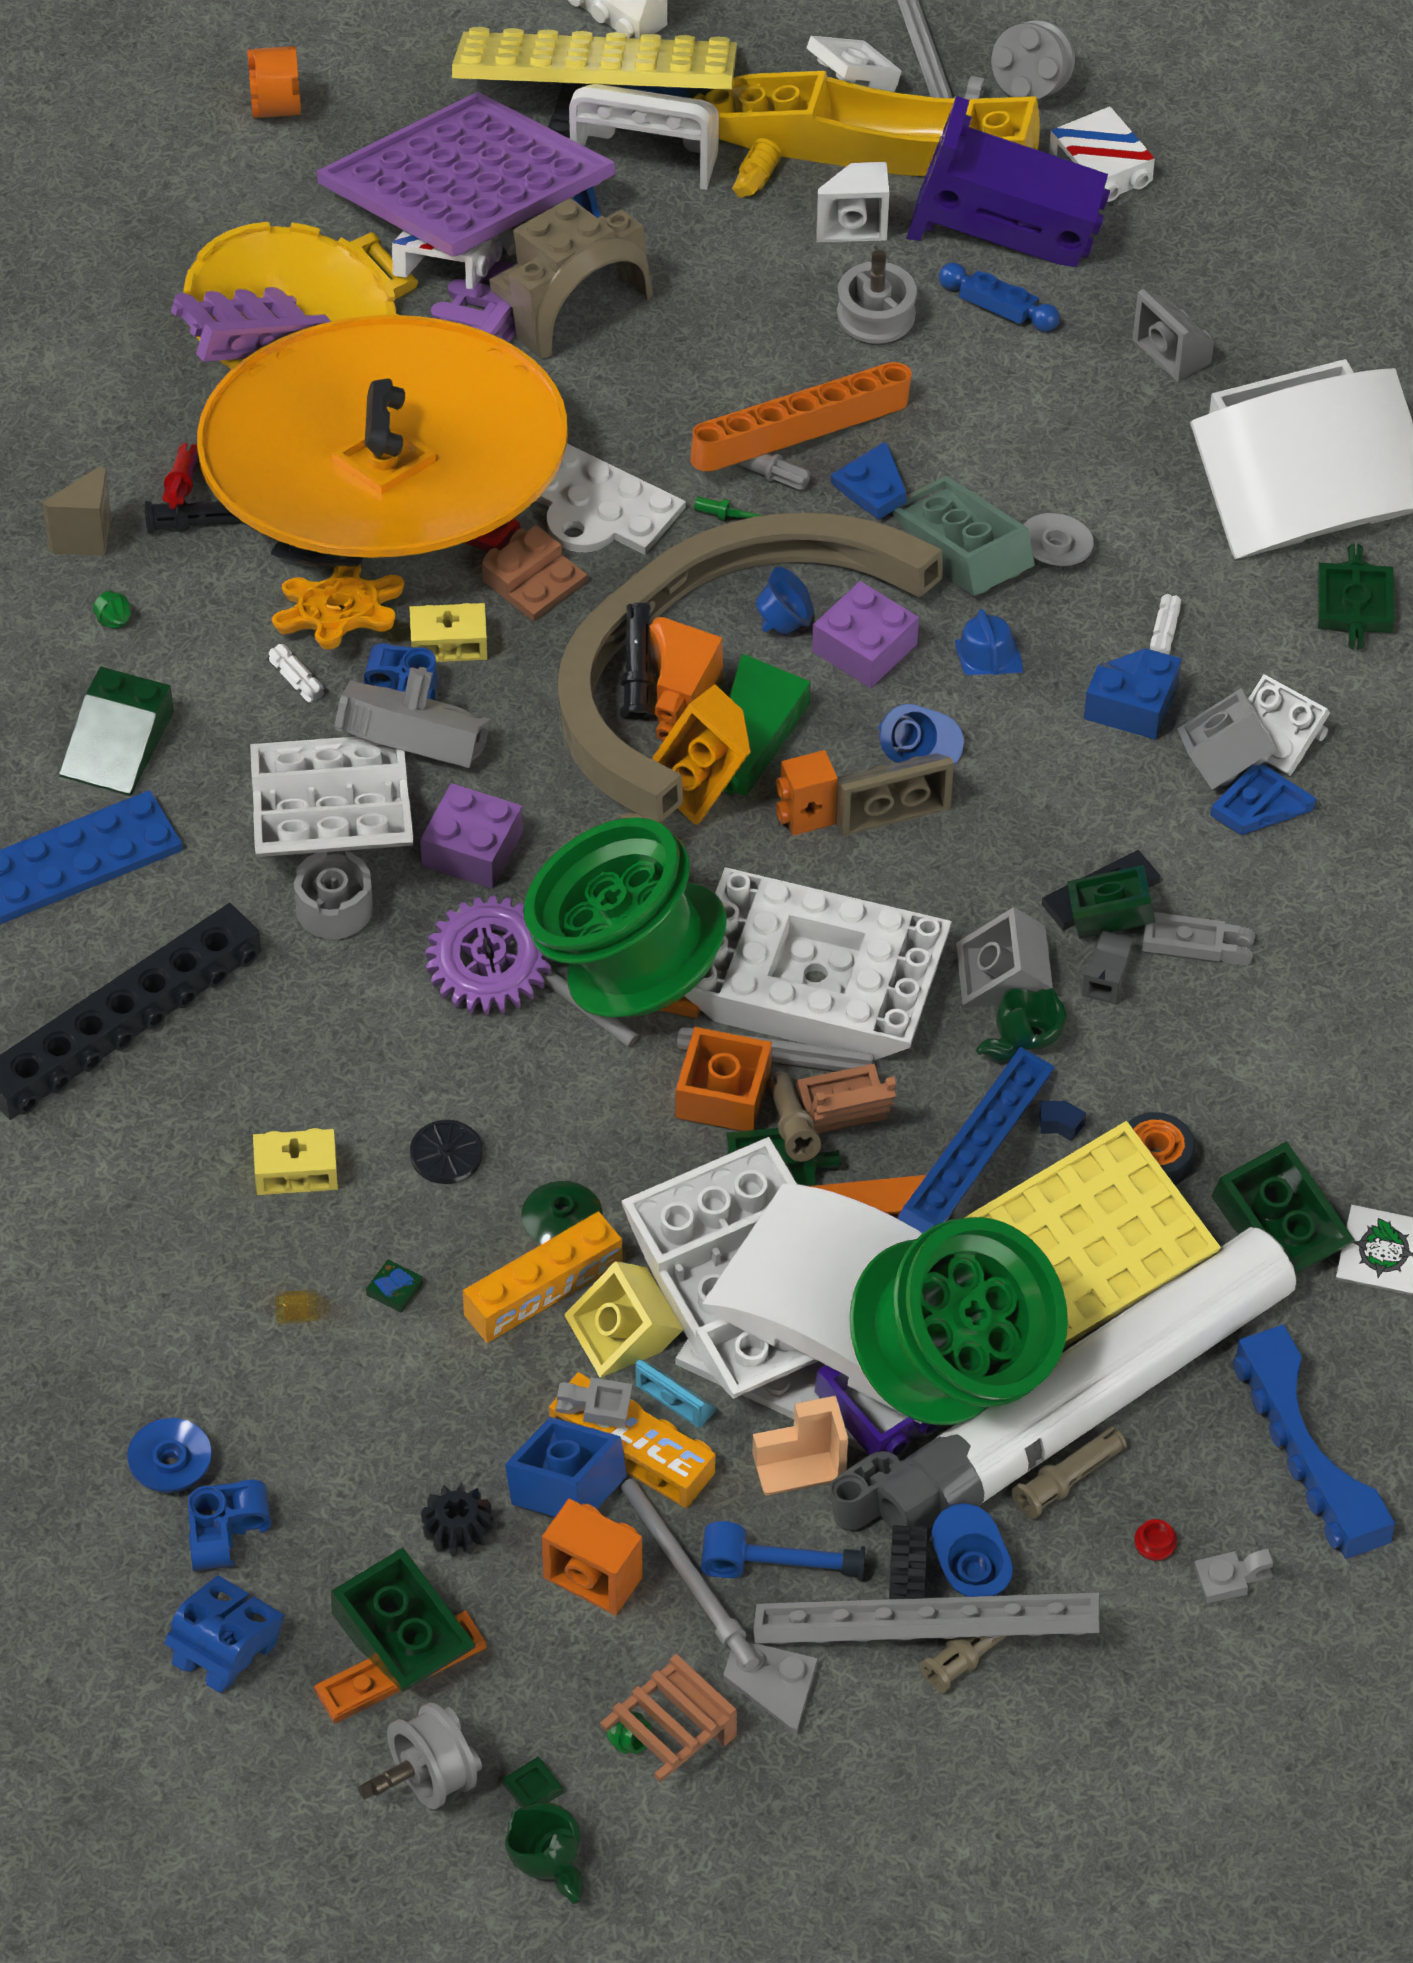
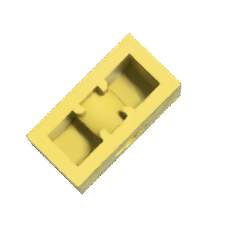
M485 603L410 606L411 647L429 649L434 653L436 662L487 660Z
M313 1128L306 1131H270L265 1134H253L257 1195L338 1190L334 1129L322 1130Z

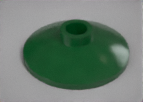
M554 1181L536 1188L526 1198L522 1207L521 1217L527 1233L535 1241L543 1244L598 1211L603 1216L599 1199L587 1187L571 1181ZM557 1205L568 1206V1208L565 1210H559L555 1207Z

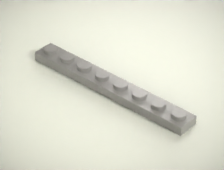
M1099 1593L765 1603L756 1604L753 1631L755 1644L771 1643L775 1645L791 1642L825 1643L828 1641L854 1640L867 1642L885 1639L906 1641L916 1638L954 1639L957 1637L979 1636L995 1638L1011 1635L1041 1636L1043 1634L1083 1635L1086 1633H1100Z

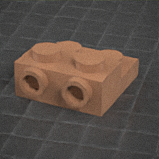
M537 525L528 531L523 528L517 530L511 537L509 545L502 550L497 548L491 549L485 555L482 564L483 582L533 621L588 582V575L562 555V545Z

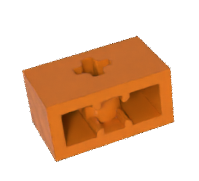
M822 750L781 761V777L776 779L780 802L775 804L780 824H788L792 836L835 825L838 777L826 751Z

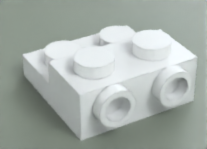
M810 36L807 49L818 57L817 61L820 64L834 70L838 79L865 87L895 92L902 71L866 41Z

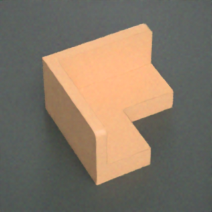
M836 1396L796 1403L794 1426L753 1434L752 1454L764 1495H773L832 1483L836 1477L847 1469L848 1436Z

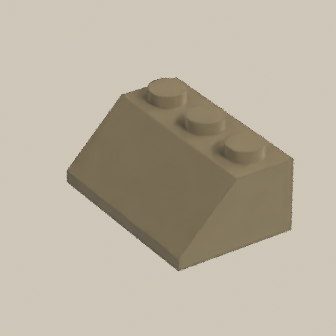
M934 753L926 756H916L910 760L887 766H877L871 770L851 775L839 776L836 824L841 836L951 809L954 769L952 758Z

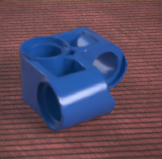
M387 643L376 644L370 650L363 682L367 685L405 692L410 668L419 669V667L427 668V672L432 673L427 698L435 700L438 687L436 657L432 651L423 647H403Z
M244 1480L231 1484L202 1486L190 1494L188 1498L191 1532L189 1533L193 1571L235 1566V1561L230 1560L229 1549L233 1548L232 1534L244 1535L247 1530L255 1529L265 1532L270 1528L271 1518L265 1483L259 1480ZM205 1510L216 1511L211 1515L200 1514L202 1511Z

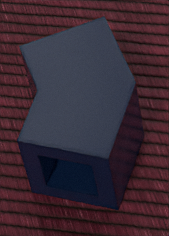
M1040 1101L1041 1134L1057 1133L1072 1141L1085 1126L1086 1112L1067 1101Z

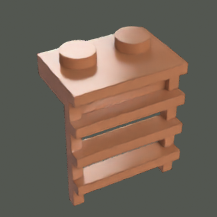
M875 1063L798 1079L796 1082L802 1109L811 1115L814 1121V1131L818 1134L886 1120L887 1114L890 1113V1106H893L892 1099H896L894 1089L896 1086L895 1077L886 1078L885 1083L880 1084Z
M677 1654L670 1658V1663L660 1672L656 1670L651 1674V1680L641 1688L637 1686L632 1691V1696L622 1704L618 1702L613 1707V1712L600 1722V1726L606 1732L616 1723L621 1722L664 1763L654 1773V1777L660 1783L713 1737L725 1747L737 1736L736 1708ZM658 1689L703 1732L694 1738L649 1695ZM639 1705L684 1748L675 1755L630 1711Z

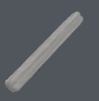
M897 0L930 96L935 98H953L919 0Z
M683 1027L679 1030L677 1038L679 1049H688L694 1028ZM745 1036L771 1041L772 1062L832 1071H841L873 1064V1055L871 1053Z

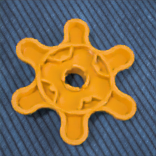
M361 564L351 567L336 566L334 567L333 575L320 582H312L301 577L288 579L282 584V592L289 601L297 604L292 608L274 614L272 617L273 626L280 634H291L303 629H313L316 631L315 640L321 648L327 650L337 648L341 644L343 635L357 628H369L377 632L388 631L393 627L395 612L391 608L381 606V604L398 598L402 594L404 580L398 575H387L376 580L360 578Z

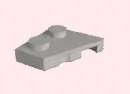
M747 1641L759 1659V1664L754 1669L747 1671L731 1650L723 1674V1682L736 1692L747 1696L751 1703L763 1713L767 1712L784 1725V1729L787 1732L797 1735L817 1668L818 1658Z

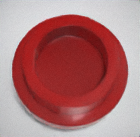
M1151 1519L1137 1529L1134 1545L1138 1553L1144 1558L1154 1561L1164 1560L1174 1553L1177 1545V1536L1167 1522L1160 1519Z

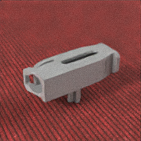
M419 667V669L410 668L405 692L361 684L350 680L339 701L334 730L345 731L374 743L469 768L471 762L480 756L485 748L491 719L485 717L475 718L462 708L428 699L432 673L427 672V668ZM481 730L479 742H476L478 732Z

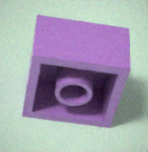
M859 581L813 624L812 652L869 688H872L917 645L919 617Z
M451 783L420 839L422 866L493 889L523 833L522 805Z

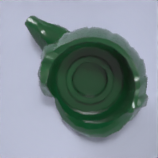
M1023 988L1008 989L999 1003L996 1014V1024L1001 1038H988L976 1048L977 1054L987 1055L994 1063L1001 1064L1009 1062L1020 1047L1026 1050L1043 1049L1053 1044L1064 1030L1067 1015L1065 1007L1059 1000L1055 990L1050 988L1035 992Z
M550 1802L535 1803L527 1807H517L511 1813L505 1839L506 1851L514 1866L529 1877L554 1879L557 1889L562 1896L567 1897L572 1904L579 1903L581 1901L580 1894L584 1888L581 1872L573 1865V1862L577 1857L581 1833L573 1815L561 1805Z

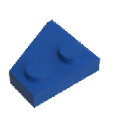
M1262 763L1257 766L1252 765L1212 805L1210 816L1239 835H1244L1311 812L1315 808L1317 798Z

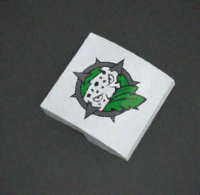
M1351 1205L1346 1228L1355 1241L1341 1251L1336 1280L1413 1296V1217Z

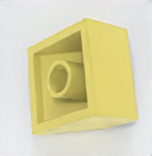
M615 1261L564 1314L601 1378L633 1365L639 1359L645 1360L661 1353L684 1330L649 1269Z

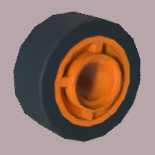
M1147 1112L1133 1117L1128 1122L1148 1150H1161V1152L1150 1151V1153L1174 1185H1178L1188 1176L1193 1165L1195 1147L1194 1137L1186 1124L1177 1117L1163 1112Z

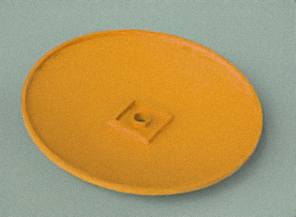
M406 315L364 316L327 322L299 330L260 348L241 361L219 382L204 406L197 429V450L205 480L217 499L242 522L260 533L298 548L324 554L367 558L398 557L436 551L470 541L504 525L526 510L542 495L560 469L568 439L567 414L563 399L546 371L522 350L495 335L461 323L437 318ZM389 378L393 382V386L403 388L406 393L402 408L396 410L387 407L390 412V432L402 436L403 448L396 457L385 453L377 457L365 446L367 394L372 381Z

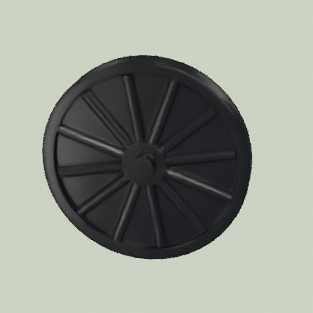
M439 1120L422 1127L411 1141L410 1159L414 1169L420 1176L434 1183L452 1184L465 1180L478 1169L482 1161L483 1152L480 1137L470 1126L459 1121Z

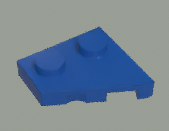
M885 442L830 475L831 483L839 491L878 520L907 503L905 488L888 444Z

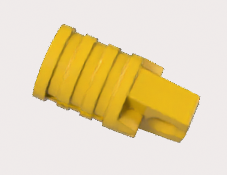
M760 138L755 140L739 167V174L732 187V190L738 197L744 198L745 196L754 195L758 189L761 190L782 157L780 148L768 139Z

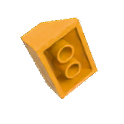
M714 684L689 703L652 757V760L681 774L683 804L677 809L696 825L704 819L750 754L743 710Z

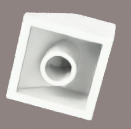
M887 162L850 163L818 189L817 242L887 240L889 210Z

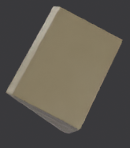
M99 466L42 502L48 549L52 553L105 556L111 523V509L106 469Z

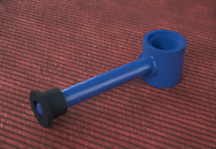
M728 1521L710 1523L704 1530L701 1570L709 1577L735 1579L742 1575L744 1561L842 1570L841 1574L858 1576V1580L861 1581L863 1579L865 1546H861V1550L844 1549L843 1553L746 1544V1530L741 1525Z

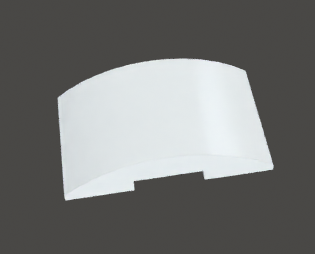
M1395 368L1350 373L1293 386L1231 405L1190 422L1231 553L1235 560L1301 543L1312 537L1366 523L1374 524L1413 513V422Z
M358 736L250 744L256 857L413 846L404 750L374 743Z
M769 1137L622 1200L623 1208L643 1255L664 1297L682 1325L684 1333L708 1370L733 1399L818 1361L780 1340L777 1341L775 1346H772L701 1308L703 1301L782 1184H797Z
M783 1183L703 1301L701 1308L772 1346H775L778 1340L848 1376V1386L897 1411L874 1390L858 1363L850 1334V1305L856 1283L868 1263L884 1249L896 1243L917 1239L922 1233L897 1218L855 1199L815 1187Z

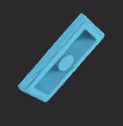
M641 1359L636 1362V1386L696 1427H702L717 1411L718 1407L654 1364Z

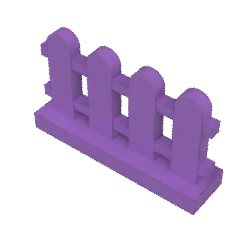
M503 261L496 262L490 268L486 277H483L473 289L466 288V279L451 281L448 284V291L450 297L454 299L453 302H438L431 307L432 318L471 326L510 342L516 333L513 307L493 293L490 285L482 284V282H490L489 279L516 264ZM471 304L483 307L485 309L482 311L474 308L465 307V305Z
M274 287L266 288L262 298H258L251 291L238 289L235 291L233 300H228L219 292L208 291L205 293L203 302H198L189 294L178 293L175 295L171 309L175 316H181L191 327L190 333L194 337L200 336L196 355L203 362L245 359L260 348L284 336L312 326L332 322L325 314L306 316L297 307V300L293 296H287L282 290Z

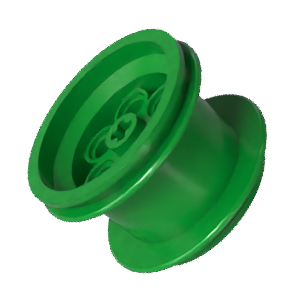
M639 817L617 819L595 826L576 836L547 860L533 879L525 897L524 921L534 945L547 958L569 964L567 982L570 995L580 1008L593 1015L601 1017H634L650 1014L673 1004L690 992L707 974L725 936L727 917L722 901L709 888L688 882L690 859L687 849L664 825L652 819Z
M985 1217L948 1220L929 1228L917 1239L896 1243L884 1249L868 1263L861 1273L853 1291L850 1305V1334L853 1349L870 1385L894 1409L909 1418L927 1424L952 1425L976 1417L988 1407L1006 1405L1026 1396L1053 1371L1061 1357L1067 1336L1068 1314L1066 1299L1059 1277L1048 1257L1032 1239L1020 1230L1002 1221Z

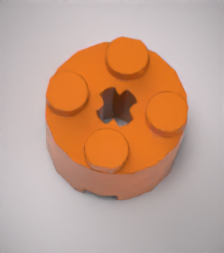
M296 46L247 49L253 118L301 115Z

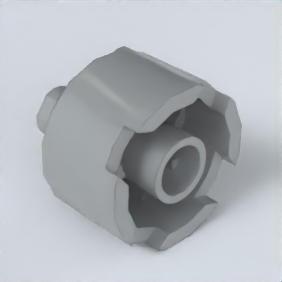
M345 851L346 856L339 854L327 855V852L315 853L308 856L296 869L294 894L297 919L306 931L325 941L336 942L342 938L352 936L360 932L372 918L373 900L370 870L361 858L351 852Z

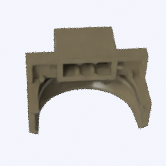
M571 198L515 228L513 233L518 264L489 279L491 291L513 307L517 338L541 359L552 356L553 327L564 301L582 280L597 269L617 262L619 279L622 282L629 281L645 295L646 300H649L653 295L644 225L622 209L607 218L603 215L597 218Z

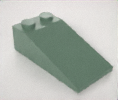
M944 476L906 495L907 503L891 512L910 535L942 549L943 572L953 583L973 596L985 593L991 587L1007 579L1015 578L1021 572L1035 566L1028 528L948 476ZM943 487H946V488H947V489H945V490H943V491H941V492H939V493H937V494H935V495H933V496H930V497H928V498H926V499H924V500H922V501H920V502H918V503H916V504H914V505H912V506H910V507H908V508H906V509H904V510L902 509V507H904V506H906V505H908V504H910V503H912V502H914V501H916V500H918V499H920V498H922V497H924V496H926V495H928V494H930V493H933V492H935V491H937V490H939V489H941V488H943Z

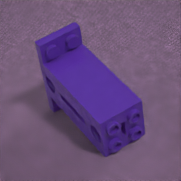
M956 96L920 188L906 239L920 241L924 230L931 232L933 224L937 223L1059 265L1077 268L1081 257L1088 258L1094 238L1090 237L1091 233L1098 235L1104 215L1098 212L1099 209L1104 210L1109 198L1110 190L1105 188L1108 174L970 128L972 116L966 115L970 100Z

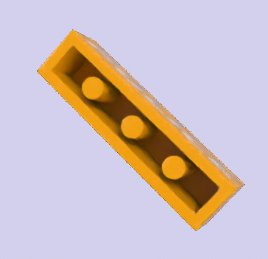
M598 1211L463 1290L464 1316L484 1341L489 1343L600 1278L615 1261L622 1262V1238Z
M577 1372L569 1383L589 1388L590 1378ZM557 1397L549 1406V1417L621 1436L626 1473L686 1509L715 1474L716 1453L712 1452L706 1443L698 1439H690L680 1433L672 1423L665 1419L658 1420L645 1412L632 1399H630L625 1428L583 1422L584 1411H579L575 1414L559 1413L556 1411Z

